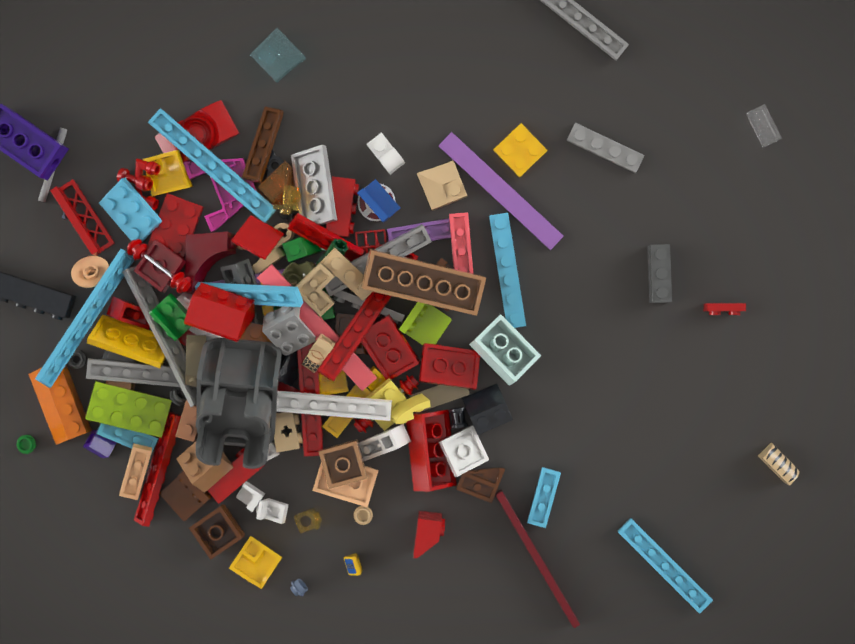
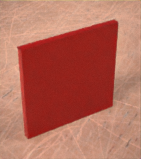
M250 215L231 242L266 260L284 233Z

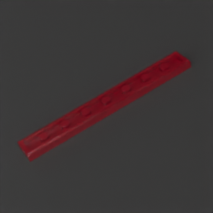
M502 489L497 491L496 497L572 627L576 628L580 623Z

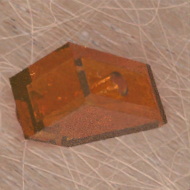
M284 161L258 186L277 208L286 204L292 196L293 168Z

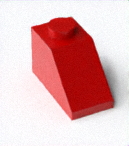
M113 296L107 315L116 320L149 330L150 326L139 305Z

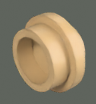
M359 506L354 511V519L358 524L366 525L372 520L373 513L369 507Z

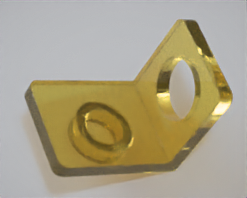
M314 508L294 516L300 533L314 528L317 530L321 526L320 514L315 512ZM303 516H308L311 519V524L307 527L302 526L300 523V519Z

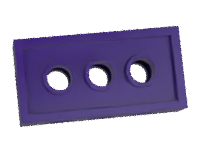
M0 103V151L39 178L48 181L69 149L18 113Z

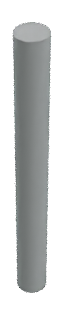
M61 127L59 129L56 140L61 144L64 143L67 129ZM55 171L48 181L44 179L38 201L46 202Z

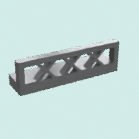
M243 259L234 264L220 267L225 283L257 285L249 259ZM229 269L232 270L234 278L230 277ZM255 305V317L251 323L263 325L262 305Z

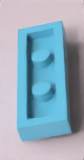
M103 423L100 424L96 433L131 449L133 443L152 447V452L158 438L148 434Z
M542 467L527 523L546 528L561 472Z

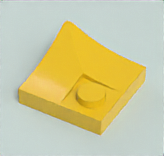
M179 150L143 159L147 162L154 161L161 166V170L156 176L146 172V175L153 180V187L150 190L152 196L193 187Z
M250 536L229 569L260 589H263L283 557Z

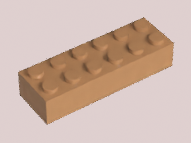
M370 249L361 288L477 316L486 277Z

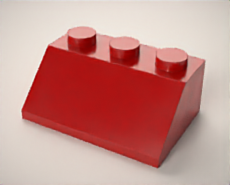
M201 282L192 295L184 324L238 342L255 317V300Z
M419 511L413 558L420 557L439 542L440 536H444L445 519H442V513Z

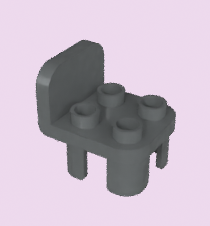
M214 338L203 345L197 371L196 429L198 436L195 449L196 457L202 463L212 466L220 465L224 445L245 447L243 456L244 468H260L267 462L269 444L275 436L278 381L281 367V350L273 343L241 339L236 342L227 338Z

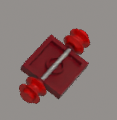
M140 239L132 240L128 244L127 254L133 255L135 260L141 259L134 272L160 292L165 293L169 286L171 288L177 287L178 293L186 292L190 288L191 278L185 277L184 272H180L186 261L160 241L155 239L149 249L148 245L142 244Z

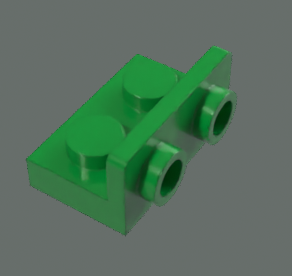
M172 293L149 312L153 320L174 341L178 340L192 327L184 324L187 309Z

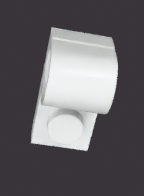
M382 132L367 143L369 149L390 175L405 164L400 154L392 147Z

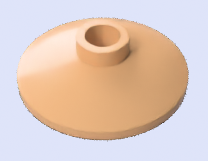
M98 256L84 257L73 266L71 277L74 283L80 287H96L108 269L109 264L105 259Z

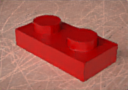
M746 303L704 304V311H709V315H721V311H728V315H740V311H746Z

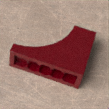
M216 232L186 235L185 277L191 278V286L186 291L187 293L193 294L196 291V284L204 281L206 274L216 262L226 256L236 254L238 245L231 242L235 234Z

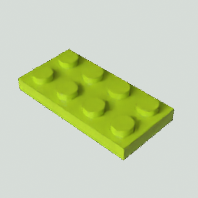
M95 381L85 419L162 438L172 401Z

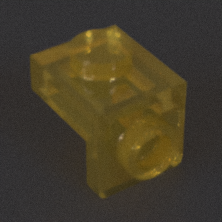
M284 185L283 205H273V209L280 211V214L286 215L291 214V211H298L301 199L299 188Z

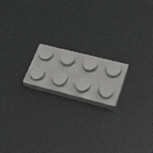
M319 145L292 154L291 161L299 214L318 225L337 221L326 146Z

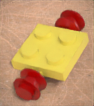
M406 375L407 380H400L401 388H398L388 378L366 398L392 400V410L407 400L405 393L412 395L414 388L419 390L417 387L419 382L413 375L410 377ZM354 418L355 423L353 425L360 433L362 431L367 433L366 428L368 426L373 428V421L371 419L358 420ZM375 420L384 431L394 424L392 420Z

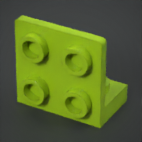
M417 302L399 330L421 345L424 343L436 344L452 319L432 305Z

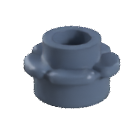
M298 578L296 581L293 580L291 582L292 586L290 589L295 596L303 597L304 593L308 591L306 584Z

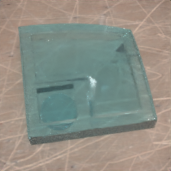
M278 28L250 54L277 83L306 59Z

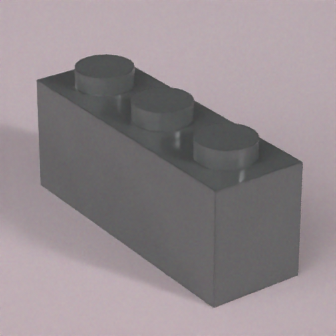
M670 244L647 246L649 303L672 302Z

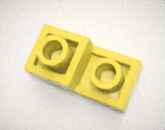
M421 393L403 401L391 410V420L395 424H404L414 419L413 412H421L431 407L430 400Z

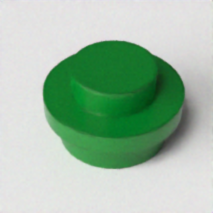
M22 435L18 438L16 446L21 453L28 454L36 448V441L31 435Z

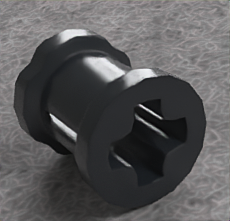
M465 407L448 409L452 418L451 429L468 426V423L465 422Z

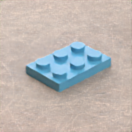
M126 177L122 178L99 202L131 241L140 239L143 242L162 222L161 218Z

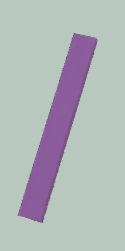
M451 132L438 147L549 250L561 240L563 235L456 135Z

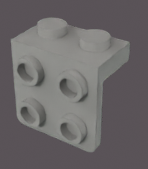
M282 306L264 316L262 332L276 347L280 348L283 355H289L316 340V336L299 318L300 307Z

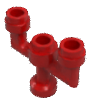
M137 158L135 176L131 175L128 169L121 168L117 174V181L119 182L122 178L126 177L129 182L135 184V189L149 206L156 210L159 200L152 196L145 197L142 195V191H150L153 187V180L143 175V170L147 174L156 176L159 174L161 166L154 161L147 162Z

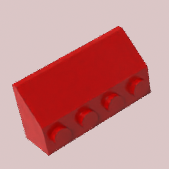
M449 410L413 413L414 419L406 422L407 433L411 440L409 442L413 490L430 492L456 486V477H454L439 444L440 441L451 436Z

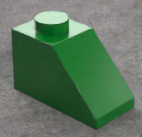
M303 237L282 244L290 263L326 251Z

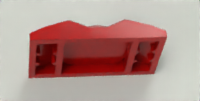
M222 100L212 103L188 118L177 122L208 150H212L240 134ZM159 133L154 136L163 154L179 150L162 134ZM180 151L183 163L192 161Z

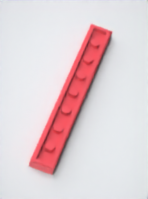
M272 264L257 277L263 285L293 287ZM303 300L304 303L300 307L299 318L316 336V340L322 333L332 341L337 342L340 337ZM353 353L342 369L362 391L377 379L374 373L355 353Z

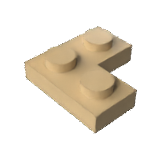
M322 262L295 286L299 288L302 299L320 317L335 304V301L322 290L335 275Z

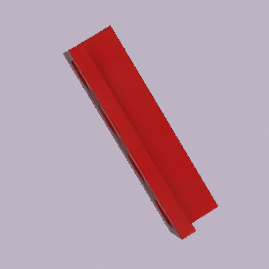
M74 179L62 187L56 186L50 190L92 255L97 256L115 244ZM71 186L76 190L74 199L68 198L64 193ZM77 202L85 204V215L77 213ZM88 218L96 221L95 231L88 230L86 226ZM98 234L105 235L109 241L101 248L97 243Z

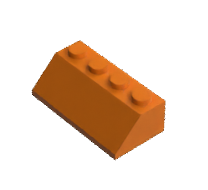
M65 365L51 388L35 379L42 368L29 374L56 445L92 431L89 421L85 419L86 414L67 365Z

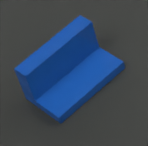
M376 179L358 192V195L383 223L400 209V206Z

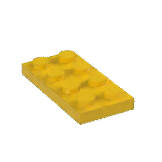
M106 315L101 316L87 338V344L157 368H161L166 359L152 331Z

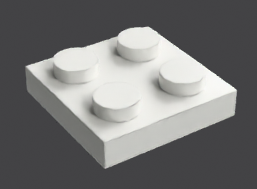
M473 425L439 442L454 477H458L489 460Z

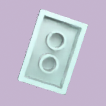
M501 314L469 344L509 386L515 383L541 357Z

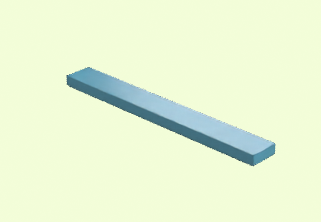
M161 108L148 121L152 127L261 221L266 223L278 210Z
M119 250L35 379L49 388L52 387L123 279L124 275L122 272L130 268L135 259L128 255L125 250Z

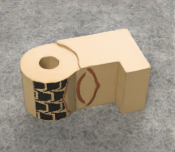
M321 333L301 365L315 373L336 342Z

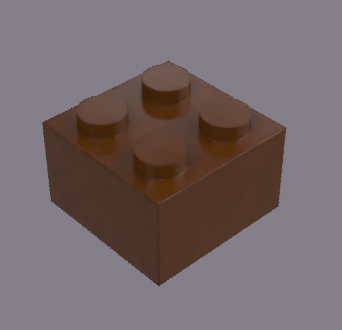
M222 504L189 527L210 560L246 535L225 504Z

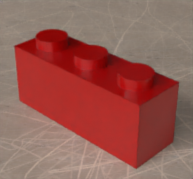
M332 176L337 221L327 223L326 229L340 237L350 238V234L354 233L355 222L351 221L352 214L356 215L357 203H354V197L358 196L359 184H356V179Z
M245 448L235 455L237 459L231 463L233 468L207 490L218 504L262 468L248 469L243 467Z

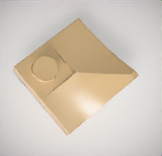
M454 161L417 173L432 211L468 197Z

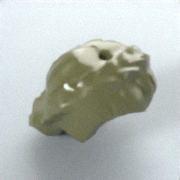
M308 261L301 264L292 262L281 275L295 287L316 265Z

